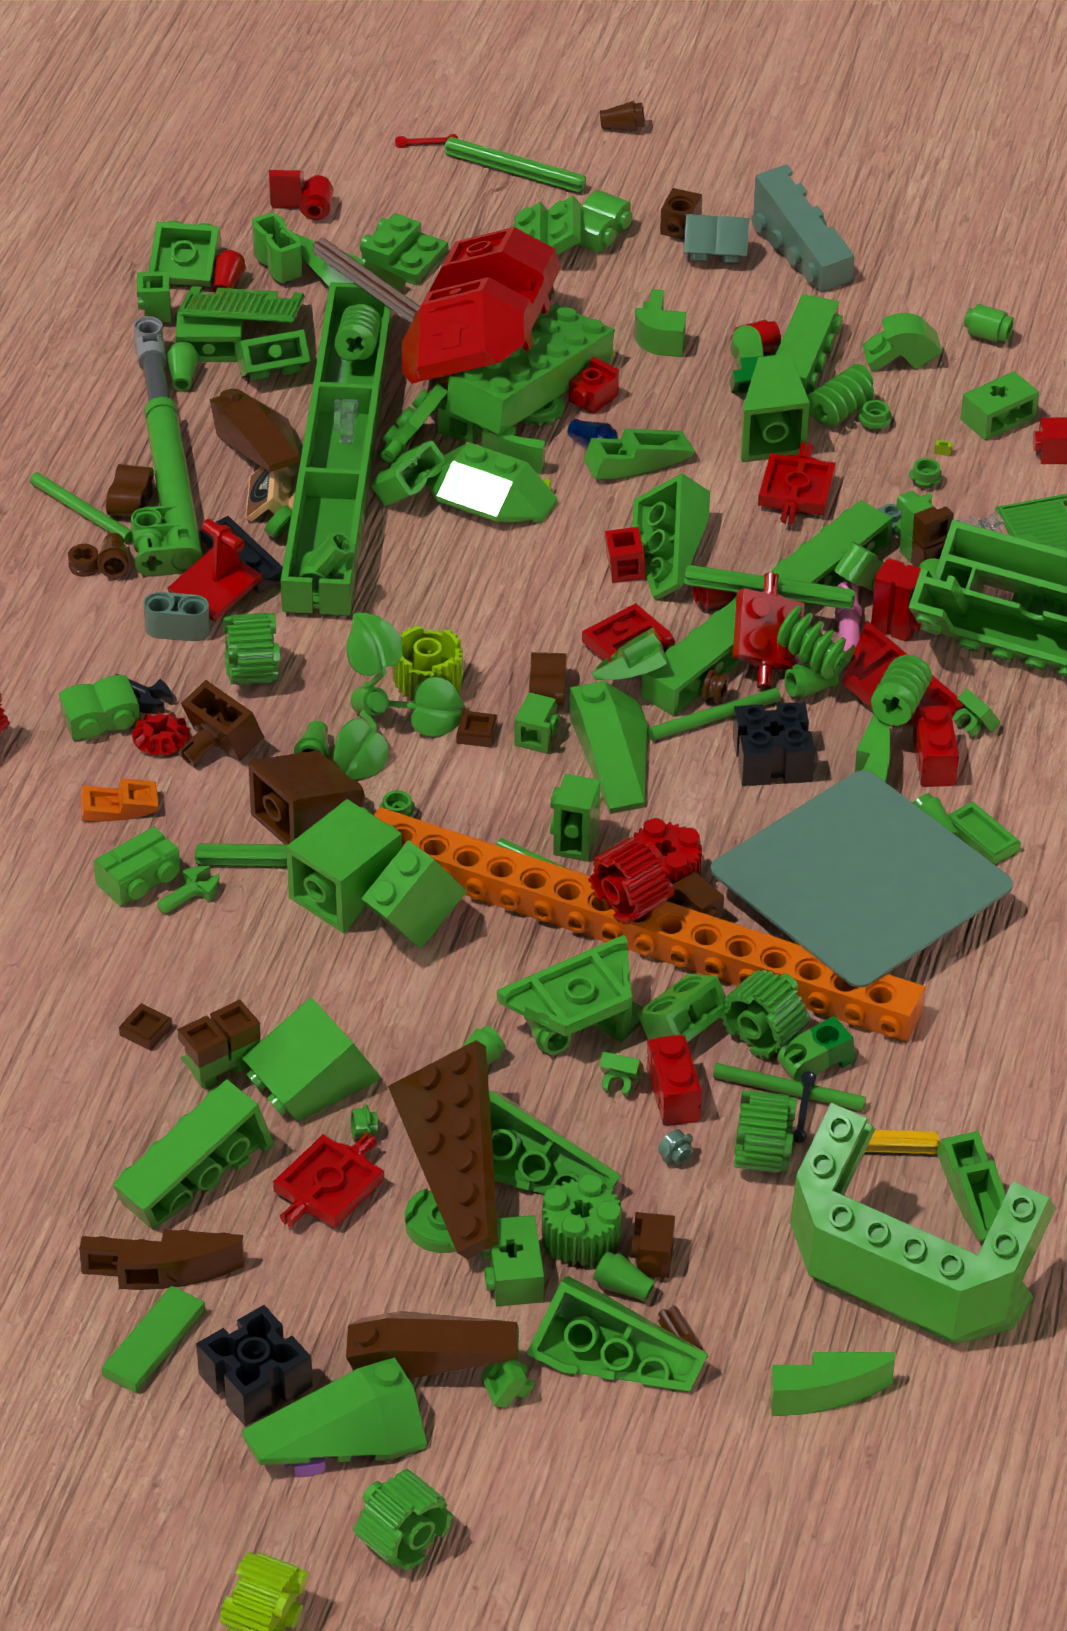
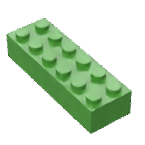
M561 306L534 323L531 330L534 342L530 350L524 351L522 346L500 363L451 374L449 376L445 410L500 435L568 391L569 380L589 366L591 358L596 357L610 364L615 329L604 325L597 319H590L576 313L572 308Z

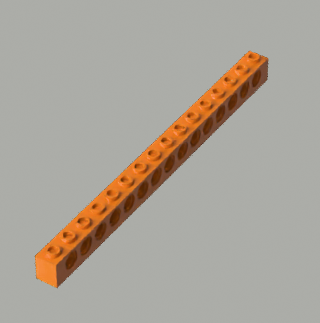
M379 807L374 814L376 818L387 825L394 826L402 833V847L408 840L436 860L467 890L465 895L473 899L481 900L604 942L625 935L628 950L703 975L718 976L719 980L736 986L742 983L754 971L760 970L762 972L766 970L767 973L772 971L774 975L779 974V976L786 973L798 983L797 995L802 997L801 1002L805 1004V1009L829 1017L835 1016L838 1020L904 1042H908L923 1014L926 986L886 974L867 987H854L798 944L668 901L629 924L618 923L616 918L613 917V914L617 911H614L612 906L608 905L607 900L602 899L599 901L594 896V890L591 889V883L588 881L589 875Z

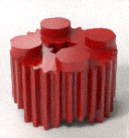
M653 818L645 821L643 829L640 828L639 833L635 832L634 837H631L635 840L638 839L640 843L643 842L644 845L649 843L655 844L662 854V862L659 865L663 867L662 871L666 873L665 877L672 884L694 871L701 876L702 845H700V835L696 829L686 828L685 826L679 827V824L672 825L671 822L665 824L663 820Z
M627 838L594 857V874L590 875L588 879L591 883L590 887L594 890L593 894L599 901L602 899L607 900L608 905L612 906L614 911H617L613 914V917L616 918L618 923L629 924L664 904L668 898L673 896L675 891L671 881L665 877L666 873L662 871L663 867L659 865L662 862V854L653 843L644 845L638 839Z

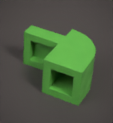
M651 289L649 302L644 301L643 308H635V341L642 349L649 353L661 356L682 357L686 336V312L664 310V290Z
M897 313L883 318L884 331L872 336L869 341L863 344L867 364L874 372L900 355L915 369H918L942 353L937 332L922 317L911 313Z

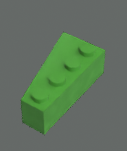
M226 1079L220 1086L209 1091L204 1100L189 1114L182 1116L175 1127L161 1140L154 1142L136 1163L124 1169L113 1183V1186L121 1203L154 1230L191 1204L195 1192L198 1190L210 1191L220 1184L219 1177L231 1167L240 1170L250 1163L248 1155L258 1148L265 1152L275 1144L258 1104Z

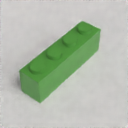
M802 294L776 355L791 353L805 392L809 395L810 392L815 391L817 388L818 372H824L827 360L826 353H831L833 350L835 334H839L842 328L843 315L838 314L839 301Z

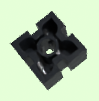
M805 702L777 703L776 710H765L763 704L734 706L733 742L736 757H739L738 768L742 786L770 785L771 778H783L784 784L813 782L815 747L812 733L808 731L809 719Z
M265 1305L237 1320L238 1329L229 1334L222 1328L196 1343L198 1374L216 1394L225 1392L226 1406L244 1426L272 1411V1400L277 1397L288 1402L313 1387L311 1355L293 1336L284 1340L282 1323Z

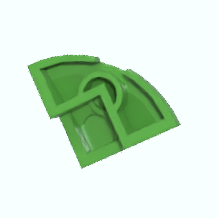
M655 628L649 629L620 647L611 656L613 661L609 662L607 658L595 667L592 675L595 680H619L642 675L666 665V655Z

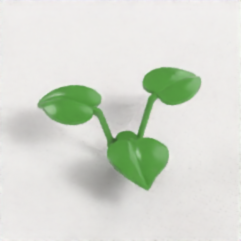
M354 613L351 631L347 640V658L354 671L364 676H375L369 682H364L362 687H358L353 691L350 703L360 718L348 721L341 728L335 743L333 761L352 780L369 778L376 775L382 770L388 758L387 741L383 735L375 733L377 724L370 715H381L387 707L414 709L411 716L413 729L422 735L435 737L454 730L460 723L462 711H465V705L456 688L449 681L439 677L426 678L417 685L414 690L415 703L388 700L386 692L381 688L374 687V685L386 675L385 667L394 666L400 661L402 657L401 638L396 629L386 620L369 613Z

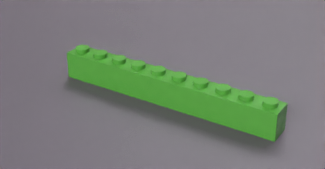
M860 500L850 509L844 510L840 517L831 524L824 526L808 542L802 543L789 557L779 561L776 567L769 572L779 574V578L838 586L845 578L837 574L834 569L851 542L853 541L875 555L878 554L891 542L893 518ZM737 595L724 608L714 612L710 619L701 626L694 628L682 641L671 646L665 653L666 665L641 675V697L674 717L702 694L705 678L711 669L716 670L717 675H722V673H729L744 661L732 658ZM805 603L804 612L814 604Z

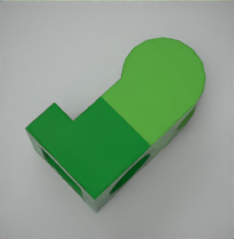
M744 325L735 330L730 342V352L736 359L737 370H733L730 377L731 393L748 391L758 357L764 356L760 333L756 328Z
M832 1016L786 1043L780 1049L777 1060L793 1080L801 1082V1075L806 1071L813 1072L817 1076L820 1072L837 1063L843 1068L855 1062L854 1039L839 1020Z

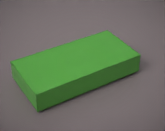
M973 801L948 814L954 827L959 831L958 837L992 864L996 865L1020 851L1021 842Z

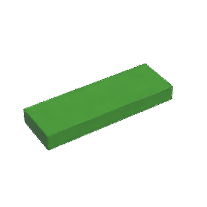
M171 1285L102 1366V1376L137 1393L205 1312V1302Z

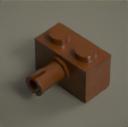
M207 680L181 702L193 729L197 733L183 747L178 749V753L192 767L214 746L220 747L240 761L265 738L253 712Z

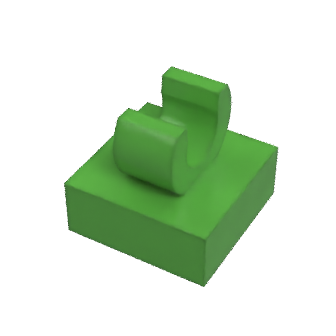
M966 688L957 698L964 708L958 710L952 719L959 727L965 721L971 720L970 724L964 729L970 737L976 736L980 732L982 725L992 733L1001 723L990 707L969 689Z
M602 1052L599 1067L603 1074H605L602 1079L603 1090L609 1092L611 1083L616 1079L624 1081L622 1094L628 1097L633 1089L631 1080L641 1082L644 1071L641 1060Z
M518 1359L489 1364L481 1374L491 1401L496 1407L507 1408L515 1396L526 1397L535 1386L534 1381H527L525 1376L528 1370L527 1365L519 1363Z

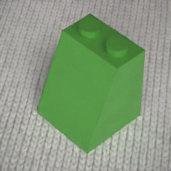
M791 353L758 357L743 405L740 455L742 462L769 459L770 453L786 456L798 455L802 442H806L807 449L810 402Z
M346 799L286 846L289 898L344 933L366 907L361 898L401 850L402 833L394 826L387 825L373 816L367 809L359 807Z
M408 840L361 899L370 911L422 949L467 893V890L436 860Z
M312 997L242 1057L251 1068L246 1074L260 1091L268 1087L272 1092L267 1097L270 1103L281 1115L289 1111L298 1122L372 1085L381 1078L355 1044Z

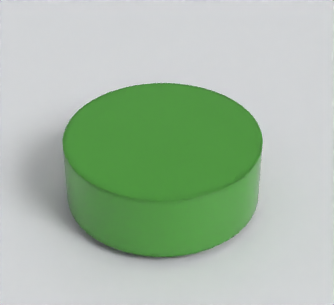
M287 505L283 506L269 520L264 531L273 539L278 538L290 526L292 510Z

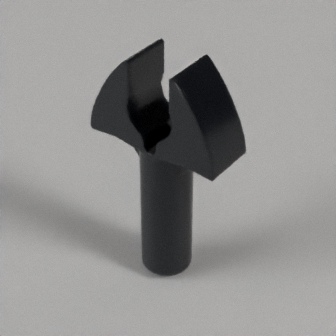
M128 678L135 696L139 698L138 703L141 713L158 714L159 710L161 713H165L164 702L173 705L172 692L163 680L159 679L153 686L147 687Z

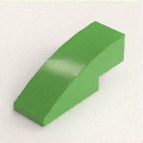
M625 428L621 439L591 438L583 460L595 479H619L638 476L672 466L692 457L695 450L683 431Z
M979 1131L943 1138L936 1152L945 1177L971 1231L979 1243L984 1242L1006 1196L994 1160H988Z
M813 1352L812 1365H772L770 1387L771 1415L789 1416L826 1411L854 1403L885 1389L893 1383L895 1352Z

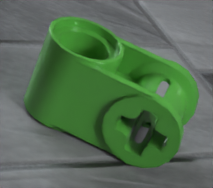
M852 541L834 571L851 583L874 591L875 575L884 562L866 548Z

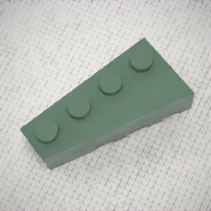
M788 164L755 175L754 211L751 218L754 229L762 234L770 242L771 246L777 249L787 259L789 264L794 266L820 292L853 281L854 254L834 227L827 228L824 213L818 206L812 207L804 197L807 196L808 192L802 183L795 184L790 177L793 171Z

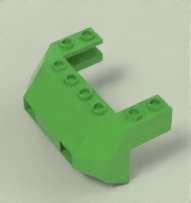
M952 520L934 578L928 569L921 568L909 605L910 611L918 624L921 625L920 628L929 633L942 634L955 641H959L958 646L975 652H978L979 647L991 650V655L1006 661H1011L1012 657L1025 660L1024 664L1037 670H1044L1045 666L1058 669V674L1067 678V551ZM984 586L1014 593L1012 601L983 594Z
M830 1103L797 1172L790 1224L808 1275L821 1284L955 1344L1014 1329L1034 1299L1032 1293L1023 1283V1279L1056 1210V1206L1050 1197L1012 1181L977 1255L844 1196L874 1134L875 1128L867 1123L868 1119L866 1117Z

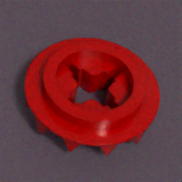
M159 710L157 715L152 716L145 713L143 720L135 721L132 739L135 746L147 754L168 755L177 752L180 747H183L188 742L189 728L186 725L185 718H177L174 712L163 715Z

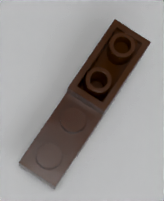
M164 1229L161 1242L145 1239L131 1240L104 1236H82L79 1247L82 1274L117 1276L119 1289L127 1290L165 1289L171 1285L180 1287L204 1282L244 1267L245 1262L243 1235L225 1232L209 1233Z

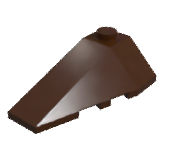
M238 389L224 390L220 393V396L210 399L216 434L219 438L269 472L300 462L288 418Z
M408 1311L364 1317L348 1325L346 1358L354 1371L358 1368L395 1357L408 1379L517 1360L519 1326L517 1322Z

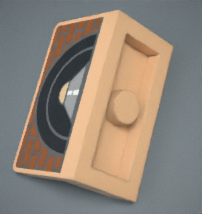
M291 465L272 472L261 466L249 477L245 518L252 522L269 509L275 514L285 505L292 510L299 471Z

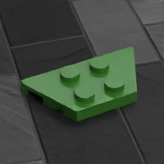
M622 935L497 990V1001L501 1005L565 1037L632 1007L627 938L625 935Z

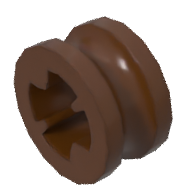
M78 544L69 550V570L72 574L85 577L93 575L98 571L97 558L99 554L96 547L90 544Z
M711 669L704 681L702 699L708 701L710 698H713L715 703L721 704L728 689L729 674L722 673V675H717L716 670Z

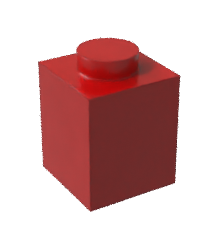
M1067 417L1040 418L1039 431L1033 432V450L1039 451L1041 464H1067Z

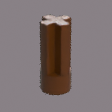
M672 1305L668 1310L662 1309L658 1313L660 1317L658 1322L662 1328L703 1350L677 1306Z

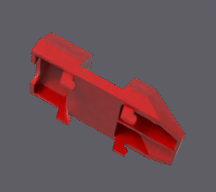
M516 227L456 241L402 341V374L412 384L500 363L522 346L524 351L530 350L534 342L531 330L540 311L542 314H546L549 311L551 304L548 294L561 269L555 248Z

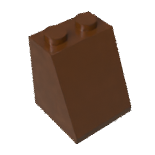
M320 751L254 759L248 763L251 815L283 844L293 842L346 799L364 808L363 799L365 793L360 783L348 777L335 761L329 760Z

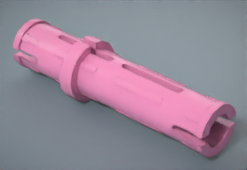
M842 582L837 587L848 588V582ZM851 583V589L855 590L853 608H836L835 619L839 623V639L842 637L846 639L844 651L853 645L856 648L860 639L859 622L862 617V608L858 604V586Z

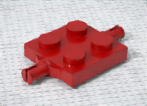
M806 442L800 444L798 455L786 456L770 453L758 495V506L783 509L780 520L784 524H786L787 518L788 525L793 524L796 512L817 515L825 514L835 476L836 463L820 461L811 457L814 446L810 442H808L807 449Z
M774 572L764 574V592L743 588L737 591L732 658L748 661L758 668L757 688L762 687V689L772 688V670L782 669L787 671L796 664L801 665L799 654L792 655L788 651V646H780L777 643V637L785 618L796 606L801 605L803 607L800 618L804 617L805 603L779 595L777 593L779 574H774Z
M365 1133L353 1146L337 1143L322 1134L273 1181L274 1192L293 1203L280 1214L281 1221L285 1225L288 1224V1227H292L304 1214L308 1213L336 1228L384 1181V1170L369 1162L365 1157L377 1145L375 1137L373 1135L369 1137V1133Z

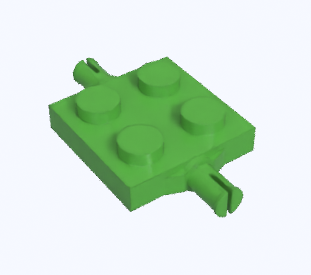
M439 383L429 393L423 389L411 403L415 408L412 409L408 406L397 418L396 423L399 427L397 428L393 425L381 438L385 445L377 455L386 463L393 462L396 456L405 449L406 442L420 428L428 416L437 409V405L448 391Z

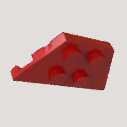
M868 621L864 625L842 684L872 708L871 699L873 693L888 669L889 664L895 658L908 654ZM933 675L930 685L917 708L924 706L950 707L952 716L964 707L957 699L958 696ZM912 714V718L907 723L902 725L914 723V714Z

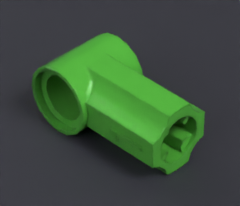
M340 530L338 532H330L315 550L309 551L304 555L299 577L312 578L313 596H319V578L332 579L354 554L355 545L350 540L349 535Z

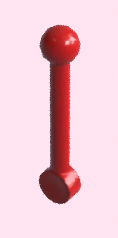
M450 134L448 137L415 139L398 136L395 138V146L397 148H405L407 145L446 143L449 137L459 138L456 134Z

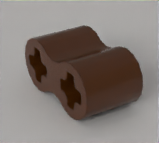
M118 464L114 481L107 493V515L131 518L134 511L146 507V502L151 496L154 484V470L152 467Z
M531 652L529 692L556 699L558 709H564L567 653Z

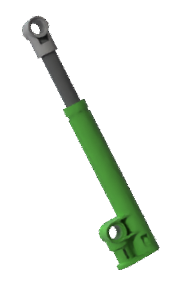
M145 316L134 322V347L139 367L144 371L149 401L145 406L144 412L160 506L144 507L133 512L131 515L132 545L138 553L135 558L137 571L145 576H162L186 572L203 557L178 410L176 403L169 397L164 368L167 363V356L163 339V324L156 317ZM149 556H152V566L149 563Z

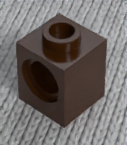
M672 188L661 208L660 234L685 240L686 214L702 215V194Z

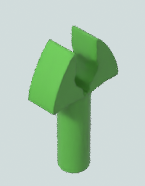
M197 866L183 870V882L186 884L158 902L159 910L167 914L194 896H201L208 903L211 902L219 890V873L211 877L210 866Z

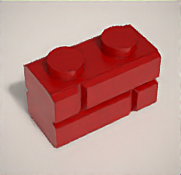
M891 558L886 559L875 575L871 624L884 635L891 634L893 638L907 641L915 630H921V625L918 624L909 609L921 568L912 565L905 566V563Z
M947 706L918 707L914 713L912 738L920 784L924 787L953 786L957 782L959 753L951 709Z
M683 1035L652 1038L647 1041L648 1056L646 1068L658 1109H660L659 1113L663 1125L671 1126L697 1122L701 1119L700 1104H702V1090L686 1037Z

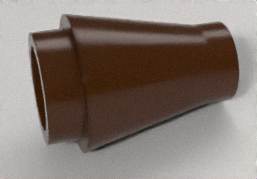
M633 100L607 110H600L602 129L614 128L638 131V127H645L642 102L635 103Z
M110 533L105 536L104 544L97 558L99 570L109 578L123 576L131 566V558L124 545V539L118 533Z

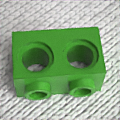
M688 973L639 1010L637 1015L648 1040L683 1035L688 1042L720 1018V1015L726 1010L724 1004L727 997L718 976Z

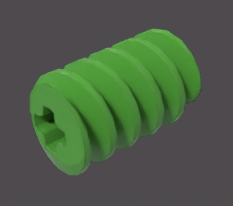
M356 304L345 308L335 338V349L343 360L360 361L367 359L373 354L382 327V319L373 307L366 304Z
M861 364L851 365L848 369H845L839 375L823 384L822 387L807 395L810 402L809 414L822 425L828 428L835 427L839 422L845 420L847 416H851L856 410L861 409L866 402L874 399L871 373Z
M798 605L787 615L782 623L777 643L782 647L788 646V651L792 655L799 654V660L803 663L810 662L811 669L815 672L821 670L823 678L826 680L831 679L848 665L855 652V646L853 645L844 651L846 639L842 637L837 642H832L836 632L831 629L823 635L822 630L825 624L820 621L812 627L811 623L814 615L809 613L801 619L800 615L803 607Z
M902 655L895 658L889 664L871 699L872 710L881 722L899 726L907 723L912 718V714L915 713L932 679L931 669L925 661L913 655Z

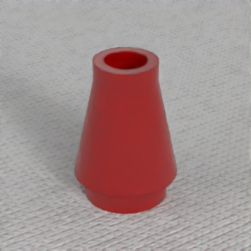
M225 250L215 259L214 294L217 288L233 289L245 272V259L240 253L233 250Z

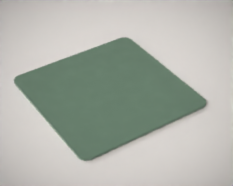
M866 770L852 773L715 859L711 864V873L715 878L849 985L859 988L867 987L1007 895L1013 888V881L1010 876L874 773Z

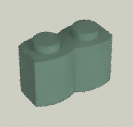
M686 214L684 254L690 255L691 261L707 262L709 261V256L721 257V262L740 263V258H747L749 218Z

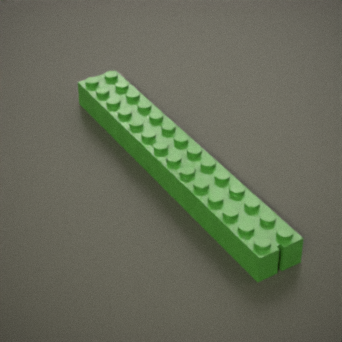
M330 282L281 575L282 612L313 613V609H320V614L351 615L395 311L355 283ZM366 304L373 307L382 319V327L376 348L367 359L360 361L343 360L335 349V338L345 308L352 305ZM340 530L349 535L350 540L355 545V552L332 579L319 578V596H313L312 578L299 577L302 559L307 552L315 550L330 532H338Z

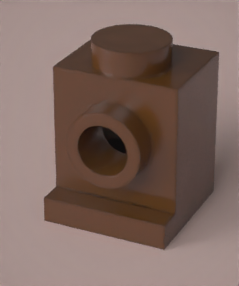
M694 871L673 884L674 894L666 901L723 920L724 895L697 872Z
M635 1212L631 1258L638 1259L637 1268L648 1277H670L675 1231V1216Z

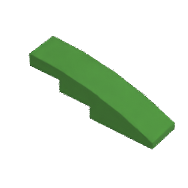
M873 714L856 751L855 772L860 770L870 771L887 783L890 761L889 725L881 722Z

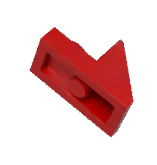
M269 170L271 207L299 208L302 184H304V171Z

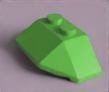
M470 442L443 455L446 463L442 467V471L436 476L427 479L425 484L438 502L496 522H523L531 520L533 523H542L557 504V497L528 462Z

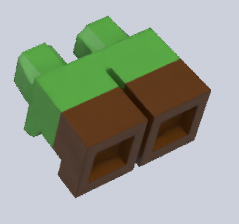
M909 491L899 495L896 507L902 512L901 519L895 524V534L900 538L899 552L915 567H919L927 559H940L951 522L954 519V513L946 506L936 509L932 505L931 493L919 496L914 491Z
M240 999L210 1013L211 1019L206 1015L177 1029L178 1039L184 1045L186 1054L181 1057V1060L189 1068L193 1078L203 1089L217 1084L218 1075L228 1070L240 1073L250 1068L242 1057L260 1042V1022Z

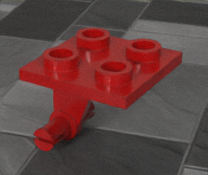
M209 518L203 522L201 529L213 537L214 547L167 589L169 593L192 594L206 598L209 603V619L215 622L257 585L263 577L261 573L240 561L237 552L243 549L245 545L244 539L233 534V530L229 526L219 525Z

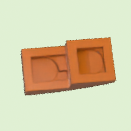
M120 778L118 788L82 785L80 793L82 821L126 820L157 812L159 806L156 781Z

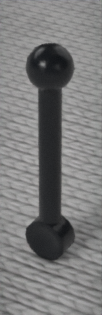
M806 1071L801 1075L803 1092L797 1129L792 1133L795 1143H803L807 1138L804 1130L811 1088L816 1084V1075L810 1071Z

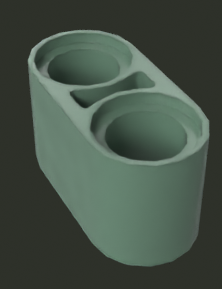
M155 592L145 597L143 601L145 631L149 636L158 639L200 641L209 635V603L206 598L199 595Z

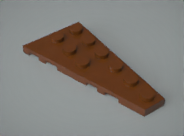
M475 1040L388 1086L456 1252L466 1259L498 1245L486 1046Z

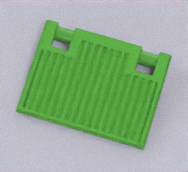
M192 286L180 306L178 314L180 316L292 323L300 310L305 295L294 292L291 298H278V291L217 288L215 294L202 293V287Z
M1067 494L995 507L1009 535L1067 551Z

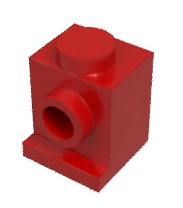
M596 357L591 358L590 365L569 380V401L592 414L598 412L619 395V370Z
M639 527L605 531L606 553L612 583L646 579L644 551Z

